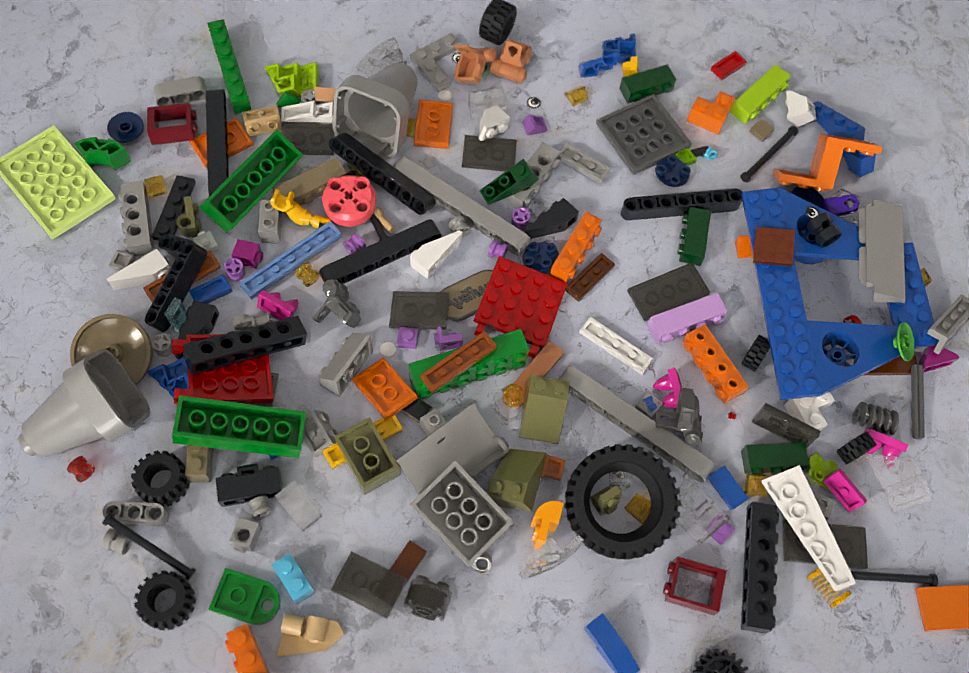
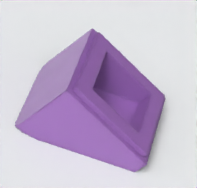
M529 114L522 122L527 135L547 131L541 116Z

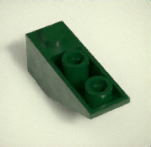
M522 159L479 191L487 205H491L524 191L537 182L539 178L532 167Z

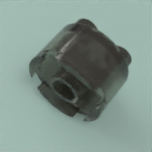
M417 575L416 579L410 583L403 608L406 611L408 607L411 608L413 615L426 620L435 621L436 617H440V621H444L452 597V593L449 590L450 585L440 581L434 583L425 576Z

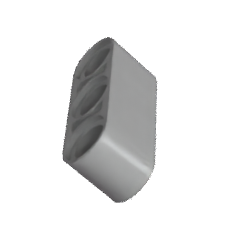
M199 76L159 83L154 86L156 104L158 106L189 103L206 98L205 81Z
M111 501L106 503L102 509L104 518L109 513L119 509L118 514L113 518L128 526L159 527L165 525L169 520L168 511L159 503ZM136 510H140V514L136 518H132V514ZM161 511L160 517L153 519L154 513Z

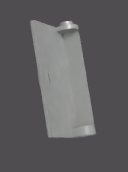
M471 403L395 461L417 494L420 495L454 461L474 479L508 453L507 448L509 445L503 437L494 436L474 403Z

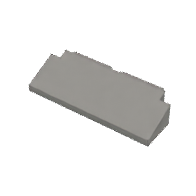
M873 199L872 206L866 204L865 208H861L858 213L859 242L865 244V247L859 249V281L862 284H866V287L874 288L872 302L905 303L903 207Z

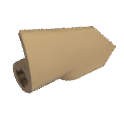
M285 613L281 626L282 637L276 656L327 651L344 635V632L338 621L315 616L305 617Z

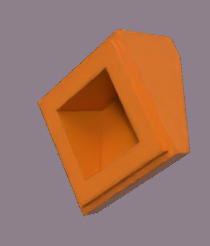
M738 236L735 241L738 258H753L749 236Z

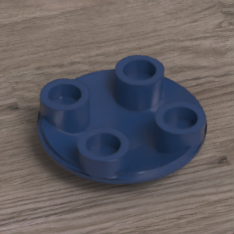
M669 155L667 158L659 161L655 168L657 178L663 184L670 187H680L686 184L691 169L674 155Z
M531 242L528 244L522 260L524 266L539 272H545L552 268L559 253L556 245L553 243Z

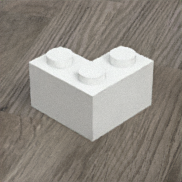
M828 392L818 397L789 399L784 406L801 437L805 439L820 433L828 425L821 411L827 409L835 400L832 394Z

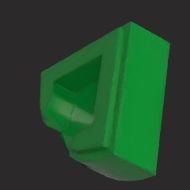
M285 91L276 105L279 108L299 104L301 99Z

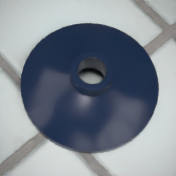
M132 112L116 114L107 125L109 136L118 142L133 141L142 134L144 129L141 117Z
M795 187L792 190V194L823 209L822 200L824 198L816 190L810 187L808 189Z

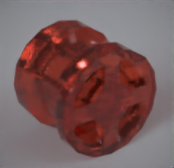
M79 456L70 462L67 471L73 473L78 482H83L92 476L95 467L92 464H88L84 456Z

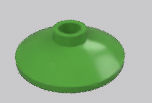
M902 322L898 327L897 336L893 338V345L895 348H898L901 357L905 361H910L913 358L914 337L909 324Z

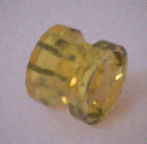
M305 263L298 268L295 276L302 280L306 287H309L318 280L319 273L313 270L309 263Z
M517 384L506 386L503 392V402L511 408L519 406L523 397L522 388Z

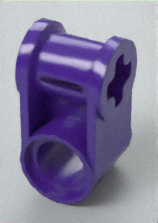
M854 195L831 197L822 200V207L824 210L839 217L855 213L859 208V201ZM848 201H852L853 207L849 208Z

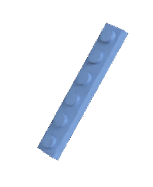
M331 221L240 282V287L252 300L262 290L265 291L342 238V233Z

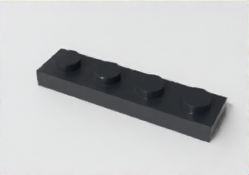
M176 176L152 237L154 240L159 241L165 234H176L178 229L177 218L185 211L184 197L191 196L196 183L195 179Z

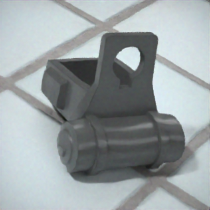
M336 279L325 281L322 287L328 298L312 319L321 323L332 311L346 325L355 328L361 321L360 311L353 302H348V287Z
M680 388L676 411H656L655 419L656 427L681 431L688 445L697 446L701 444L703 438L700 423L702 416L699 414V399L695 396L693 389ZM668 417L674 421L664 423L660 420V418Z

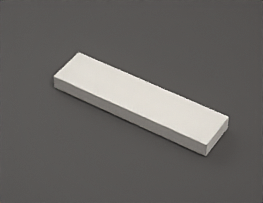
M591 316L579 331L580 334L641 375H643L653 361L652 357Z

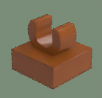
M547 455L542 476L560 481L566 460Z

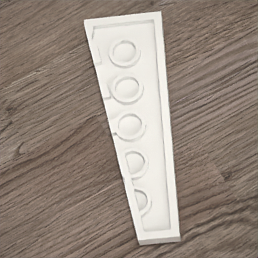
M800 465L762 480L764 487L834 591L836 592L855 585L856 582Z

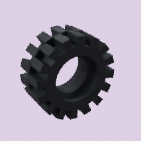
M758 335L741 364L755 372L770 349L769 340Z
M865 432L846 443L836 452L847 465L873 449L877 444L868 432Z

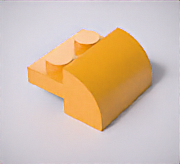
M546 502L535 512L531 527H535L531 540L535 542V549L542 550L548 531L555 532L560 521L563 502Z

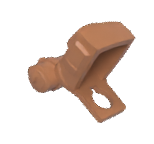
M507 40L501 48L499 59L491 62L489 66L490 73L495 74L497 77L501 76L512 80L514 83L522 84L527 78V70L524 69V66L532 58V47L514 40Z
M454 45V48L461 53L459 62L456 65L454 79L464 84L480 83L486 63L494 62L497 57L496 50L489 47L472 48L469 45Z

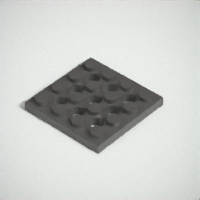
M655 94L601 117L596 121L599 129L633 175L657 164L669 155H676L691 148L692 145L691 141ZM644 113H651L653 116L649 117ZM631 119L637 120L638 123H633V122H631L630 120H631ZM654 125L661 126L662 129H656ZM616 126H623L624 129L619 130L616 128ZM640 132H646L648 135L643 136ZM629 138L632 139L634 142L630 143L627 142L625 139ZM663 138H670L672 141L667 142ZM650 144L656 145L657 148H656V149H653V148H651L649 145H650ZM635 151L642 152L643 155H637Z

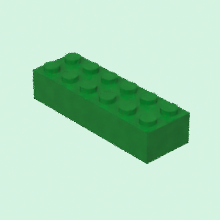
M276 129L199 208L222 230L228 233L297 163L303 154Z
M518 329L491 338L497 345L496 350L434 393H445L456 386L464 387L472 381H483L488 376L494 374L498 376L504 374L507 370H518L524 367L527 362L529 347L522 330ZM459 348L409 363V379L418 398L426 399L434 394L420 379V375Z
M179 395L172 442L174 444L299 458L306 412Z

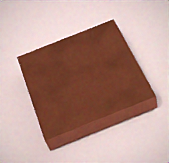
M756 227L753 263L792 267L795 230Z

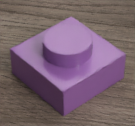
M399 327L397 347L416 349L418 329Z
M719 515L705 532L722 545L735 528Z

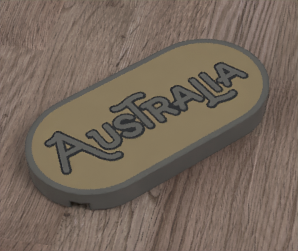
M493 270L479 271L442 289L437 296V310L439 314L447 320L456 322L475 315Z

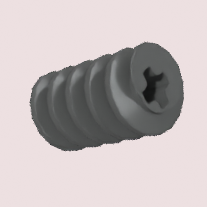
M860 402L853 412L852 424L855 425L859 420V426L863 427L865 422H867L868 429H871L874 424L875 431H879L882 427L883 433L890 429V435H894L898 428L899 415L895 410L890 411L888 408L882 409L880 406L875 407L873 404L867 405L865 402Z

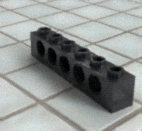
M299 316L287 317L283 320L267 322L263 325L251 326L219 336H211L208 339L191 341L188 344H184L183 357L191 375L305 345L307 332Z
M752 501L747 506L741 630L766 634L775 627L776 618L773 615V607L776 605L774 586L777 583V574L774 572L778 561L775 545H777L779 534L776 532V525L779 522L777 505ZM759 522L766 525V530L760 527ZM758 542L765 545V551L759 548ZM758 562L764 565L765 571H761L758 568ZM757 583L764 587V592H760L757 589ZM756 604L762 606L763 614L757 612Z

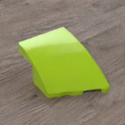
M316 62L302 66L298 63L285 66L276 63L265 66L266 72L281 95L288 91L297 97H301L304 91L314 90V86L319 87V65Z

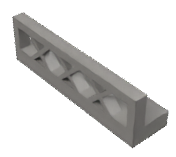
M961 294L930 327L927 334L939 340L933 352L939 354L969 321L968 297Z

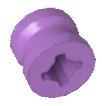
M524 207L516 208L512 213L511 224L520 230H524L529 224L530 212Z
M356 233L351 235L349 240L343 242V246L349 254L366 247L363 239Z
M494 239L490 246L488 257L498 258L501 256L505 258L509 244H501L498 240Z
M231 258L225 262L224 270L229 280L240 281L244 278L245 269L240 259Z

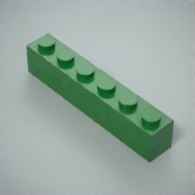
M221 19L208 22L207 25L234 114L238 115L242 114V112L252 110L225 21Z

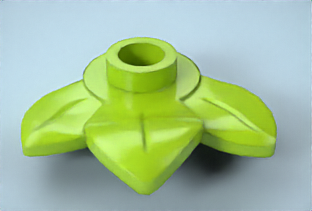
M816 452L809 457L810 469H808L805 478L811 486H822L824 489L830 490L823 480L826 476L838 470L837 464L832 460L823 461L821 455Z

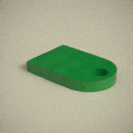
M225 568L208 610L252 625H262L271 621L278 613L280 595L277 589L265 580ZM266 600H272L274 602L273 609L268 612L264 611L262 608L263 603Z

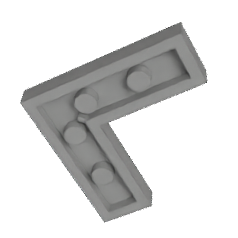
M452 33L410 54L412 62L437 93L452 85L451 79L436 62L456 51L454 45H461Z

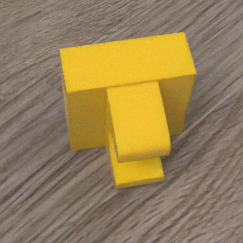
M638 56L631 57V61L622 63L623 76L639 73Z

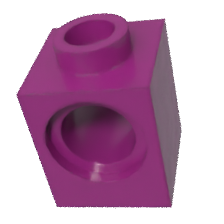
M237 239L232 252V258L240 259L243 266L256 269L258 263L262 262L263 252L259 244Z

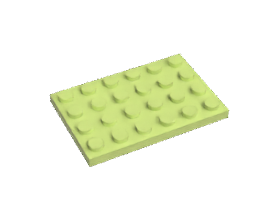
M54 125L0 157V177L52 240L116 200L114 194Z

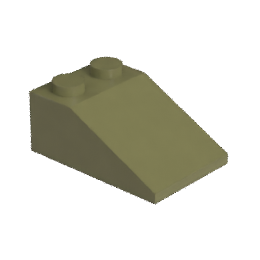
M530 375L525 386L519 438L553 444L559 443L568 401L569 381Z
M370 417L334 436L364 495L400 475V468Z
M509 449L490 480L487 491L489 497L499 507L532 512L547 453Z

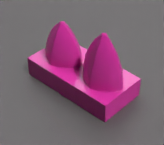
M262 290L258 295L257 308L266 313L270 312L271 316L278 320H283L287 317H294V313L298 308V300L293 299L284 302L281 300L279 292L268 293Z
M676 368L668 369V374L659 378L653 385V388L658 390H673L662 400L663 406L668 408L677 407L680 388H682L679 374Z
M868 428L864 430V433L868 432L877 444L867 454L876 452L884 444L882 458L885 466L892 464L901 452H906L908 444Z
M841 468L824 478L823 482L848 512L866 504L867 499Z

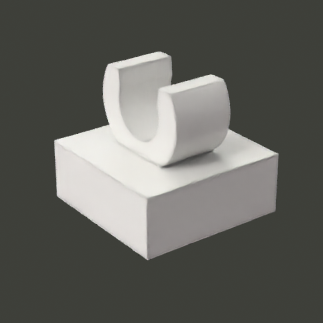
M210 231L198 233V236L193 238L194 242L206 249L207 252L219 249Z

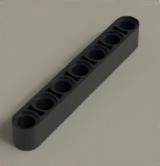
M224 89L205 91L209 196L229 177L227 107Z
M342 132L329 140V147L335 154L415 213L423 215L434 208L436 204L435 198L348 133Z
M732 188L630 197L625 199L623 203L621 217L631 221L683 216L684 213L688 212L689 207L708 210L711 213L736 211L742 203V191Z
M429 219L327 264L319 270V274L324 282L336 279L341 284H345L411 254L422 245L441 238L442 234L434 221Z

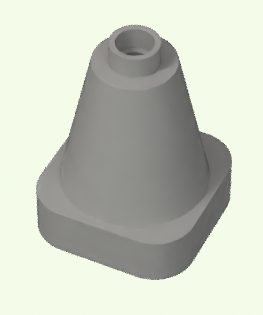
M393 63L369 78L360 75L347 77L334 93L332 127L335 135L346 132L383 159L394 157L406 140L409 109L418 85L414 70L406 64Z
M102 348L63 372V383L22 424V434L19 435L18 441L21 448L31 456L38 454L42 457H49L103 437L109 441H115L142 423L150 415V407L146 398L119 360L110 351Z

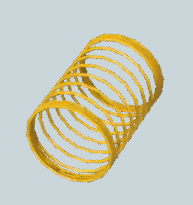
M817 568L806 578L808 580L815 578L811 583L814 584L813 582L818 578L817 576L823 573L820 568ZM821 579L817 580L816 582H818V583L815 585L814 588H817V587H819V586L823 587V586L828 582V580L825 581L824 583L820 584V585H818V584H819L822 580H821ZM848 589L842 595L832 600L833 602L829 607L834 608L852 594L851 591Z

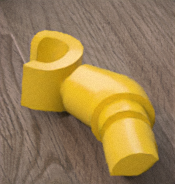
M275 189L270 201L272 207L279 211H285L292 222L300 226H309L311 224L312 227L319 229L321 223L327 224L331 221L330 218L317 214L313 216V213L308 212L307 209L293 201L295 197L293 191L289 192L288 196L285 197L280 194L278 189Z

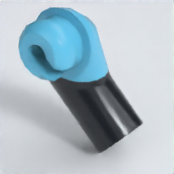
M702 146L690 151L692 158L702 156L708 160H713L718 155L717 151L709 146Z

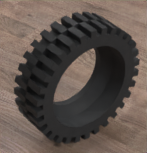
M621 444L606 446L587 456L571 474V478L567 483V491L565 492L566 503L564 505L567 511L566 517L571 524L572 531L576 533V537L595 553L615 559L640 558L645 554H651L657 547H661L664 544V540L669 539L672 535L670 533L671 530L676 528L677 523H675V520L680 517L678 506H681V500H678L677 494H680V490L675 487L676 478L671 477L669 474L671 472L670 468L664 467L662 464L664 461L661 458L656 459L654 457L655 454L651 451L645 452L643 451L644 448L639 446L635 448L630 444L621 446ZM611 472H627L638 477L644 483L650 495L651 507L646 521L638 529L629 533L619 534L606 530L599 525L591 512V491L601 477Z

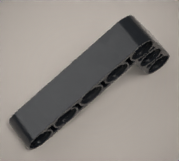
M171 234L163 235L159 240L158 246L176 257L145 316V323L160 332H165L170 328L207 257V250L192 240Z

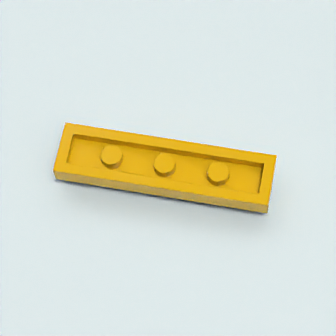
M395 415L386 421L384 418L373 422L384 441L403 431V427ZM337 443L322 451L332 470L346 463Z

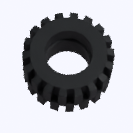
M492 0L482 16L479 36L498 46L503 44L514 26L517 14L516 6L504 0Z
M158 450L154 451V455L146 454L147 458L144 460L140 458L138 460L140 464L138 466L135 465L133 468L135 473L131 474V478L134 481L131 483L135 489L134 491L142 500L147 503H159L163 507L166 504L169 507L172 506L173 501L179 502L181 495L185 496L186 492L184 489H189L190 485L187 482L189 480L185 477L186 466L175 454H169L168 451L164 450L161 454ZM163 470L171 471V478L166 485L160 488H151V481L155 474Z
M165 570L161 571V574L157 572L152 573L151 579L146 577L144 579L146 583L138 586L140 592L135 593L134 596L137 599V602H134V607L138 609L136 613L142 618L141 620L153 628L165 631V628L168 630L174 629L175 625L180 627L183 625L181 621L184 619L187 621L190 618L188 613H193L194 611L192 606L193 603H196V598L193 597L195 594L194 589L191 588V584L175 572L170 571L168 573ZM174 589L176 592L174 605L165 612H156L155 600L157 596L164 590Z

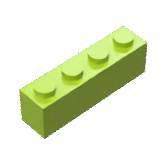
M775 64L733 103L730 113L744 124L749 120L753 121L758 116L760 110L764 111L771 100L775 101L780 92H784L788 88L791 75Z

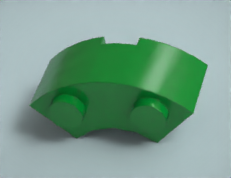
M90 137L74 143L80 155L90 167L107 165L116 171L131 162L126 149L112 139L108 138V140Z

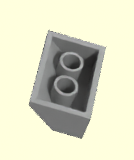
M352 332L349 338L346 337L341 344L340 350L331 356L328 366L323 367L318 375L320 385L340 397L352 381V378L356 376L372 354L371 336Z

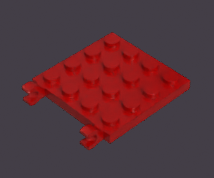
M499 256L473 320L478 323L474 335H480L484 331L485 326L504 334L521 329L526 342L531 344L528 356L535 358L539 348L543 349L546 346L568 283Z
M223 334L186 335V340L172 339V354L182 353L184 344H188L191 341H200L211 336ZM269 355L191 375L187 367L188 389H174V404H178L179 395L242 404L273 403Z

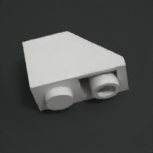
M790 90L786 91L787 118L790 122L799 127L816 120L815 105L807 97Z
M498 105L484 110L479 128V139L481 141L487 138L490 139L499 133H504L508 128L510 117Z

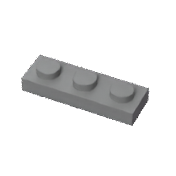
M568 143L560 150L559 159L563 163L600 184L610 173V167Z

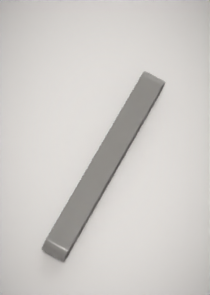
M402 156L394 164V168L430 193L435 198L437 205L456 217L464 216L466 224L491 240L495 239L501 244H509L508 251L520 255L530 243V237L526 233L409 158Z
M568 366L558 379L570 382L569 393L696 481L705 482L715 467V464L709 458L665 428L656 427L655 421L576 367Z

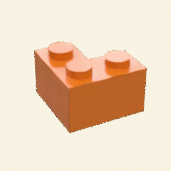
M721 91L714 103L697 97L687 121L718 135L731 110L735 97Z

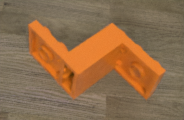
M820 133L809 175L774 168L773 176L777 178L780 184L791 185V183H794L801 188L808 189L811 186L817 191L826 192V189L833 190L843 150L853 153L858 150L862 154L873 156L874 153H881L882 146L872 142Z

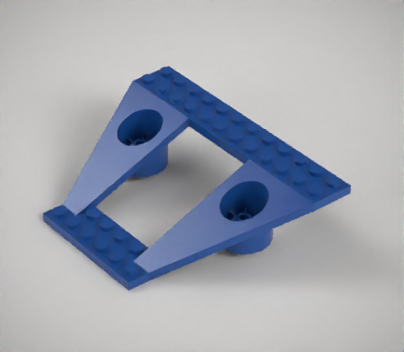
M780 187L742 192L741 197L752 255L754 253L756 227L795 230L792 267L754 263L780 400L822 396L900 357L898 348H895L893 345V338L897 336L898 327L902 322L908 323L911 327L914 337V349L936 346L938 344V339L927 334L930 327L934 324V319L913 242L904 243L905 303L887 302L893 326L808 321L795 260L809 265L821 263L826 258L859 261V249L865 247V244L859 242V227ZM814 207L818 210L819 214L827 212L833 220L832 225H837L842 232V236L829 246L821 248L815 240L816 235H812L806 227L807 223L811 220L806 215V208ZM831 345L832 348L828 350L824 346ZM835 345H839V346H841V347H843V348H842V349H841V348H836ZM846 359H853L854 364H849L846 362Z

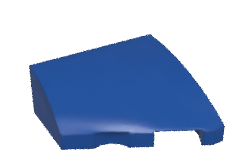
M630 34L628 39L618 37L614 40L603 41L602 57L618 52L619 58L617 63L631 61V57H636L635 34Z
M616 52L580 63L578 66L580 77L597 76L599 70L612 69L613 65L617 64L619 53Z
M184 357L169 365L161 364L148 371V375L159 382L162 388L169 391L172 397H174V389H188V370Z

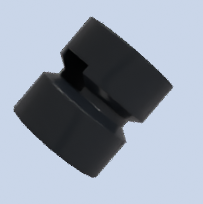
M827 212L817 215L806 225L810 233L816 235L815 240L821 248L829 246L842 236V232L837 225H832L833 220Z

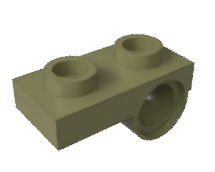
M191 196L184 197L186 214H182L177 218V225L184 237L194 238L198 236L199 229H202L200 219L196 216L199 213L197 202L194 203Z
M617 485L613 488L607 486L591 496L590 499L600 516L605 513L609 515L617 509L622 492Z

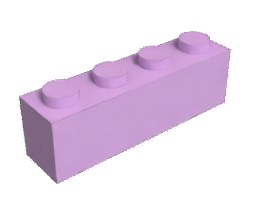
M715 293L651 316L647 326L657 344L661 342L668 343L674 337H684L687 333L704 324L708 326L712 323L717 325L723 322L728 310L719 294Z

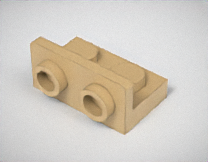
M277 105L242 112L249 137L271 133L276 129L282 130Z

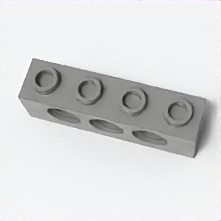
M542 142L527 161L539 180L526 190L505 198L504 201L515 208L528 207L533 200V195L540 192L542 183L549 180L551 171L559 166L561 162L559 159L560 151Z
M143 181L120 184L121 192H118V196L123 207H120V213L122 218H124L122 230L126 234V239H123L125 250H129L130 254L135 256L148 254L154 250L147 188Z

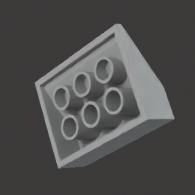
M456 461L445 469L409 504L467 567H470L513 523L507 514Z

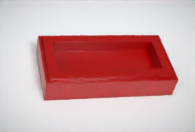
M734 51L712 65L710 70L722 81L745 66L747 61Z

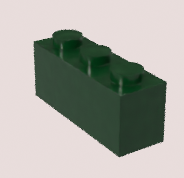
M668 64L623 77L619 89L627 104L652 94L656 96L662 93H669L674 88L676 78Z
M689 207L688 212L683 214L682 224H684V228L681 229L679 239H682V244H679L677 254L680 255L679 262L701 266L705 258L711 211Z
M805 442L746 445L741 450L744 473H752V476H760L764 473L776 475L799 465L802 471H804L809 466Z

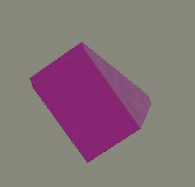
M928 346L924 349L919 364L923 365V372H928L952 365L959 359V356L945 348L937 354L933 352L936 346Z

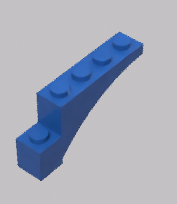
M813 102L816 113L815 121L829 135L864 141L865 127L824 105L822 102ZM843 150L842 155L849 171L859 177L874 171L876 153L870 156L862 154L858 150L855 153Z

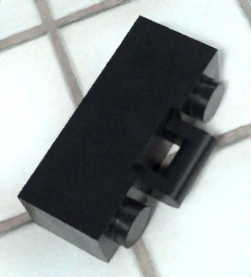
M258 463L237 467V474L225 473L221 477L216 478L217 498L221 507L248 503L252 499L264 495L268 496V499L284 496L279 467L265 466L262 470H259ZM254 472V474L243 475L245 473Z

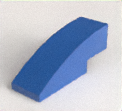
M603 613L584 627L586 633L596 644V649L615 673H637L640 671L630 651Z

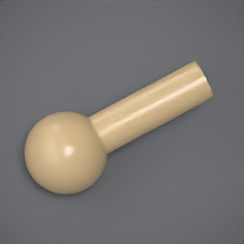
M375 207L374 214L389 233H393L395 227L384 217L383 210Z

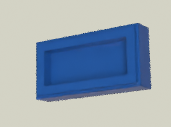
M224 274L189 290L193 300L207 304L233 292Z
M725 465L707 477L731 511L749 499Z

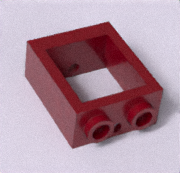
M191 103L147 107V134L151 145L195 140V133L198 132L195 122L197 120L196 110L192 109ZM186 119V125L159 127L160 121Z
M678 556L673 562L670 561L667 573L670 574L669 582L666 581L663 588V594L666 595L665 601L710 615L719 613L727 571ZM679 568L712 577L707 605L674 595Z

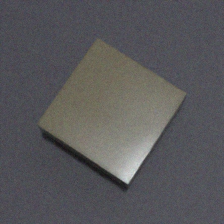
M761 118L751 127L749 132L763 142L775 128Z

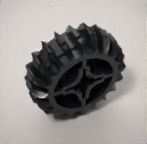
M715 649L713 653L710 650L707 651L706 657L704 655L699 657L700 662L694 663L698 670H693L692 673H731L732 670L734 673H744L749 667H741L743 659L736 661V653L728 655V650L726 649L722 653L719 649ZM712 662L725 663L724 667L719 671L708 668Z

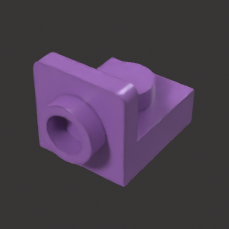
M437 326V333H434L435 345L439 344L440 351L457 349L463 346L462 333L451 332L443 336L441 326Z

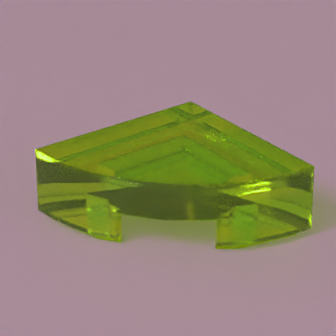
M688 148L674 154L685 165H692L697 161Z

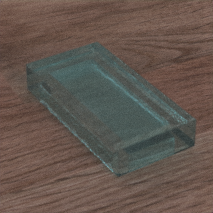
M178 298L173 299L164 313L173 330L179 332L181 324L185 322L187 312L182 301Z

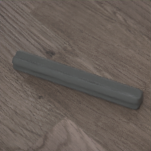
M914 364L911 366L912 437L914 439H923L925 437L923 365Z

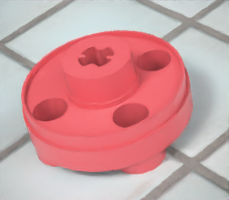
M345 175L331 178L323 192V207L327 216L334 223L346 227L358 226L368 221L373 215L376 207V193L366 177Z

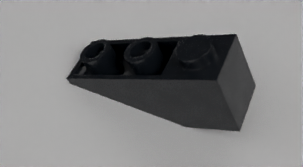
M562 198L559 202L555 201L547 212H542L535 222H530L524 229L525 233L530 239L563 232L577 221L579 211L565 198Z
M194 300L187 309L185 322L180 326L178 339L186 340V335H209L213 331L219 317L217 307ZM183 352L180 354H174L176 359H181L183 357Z

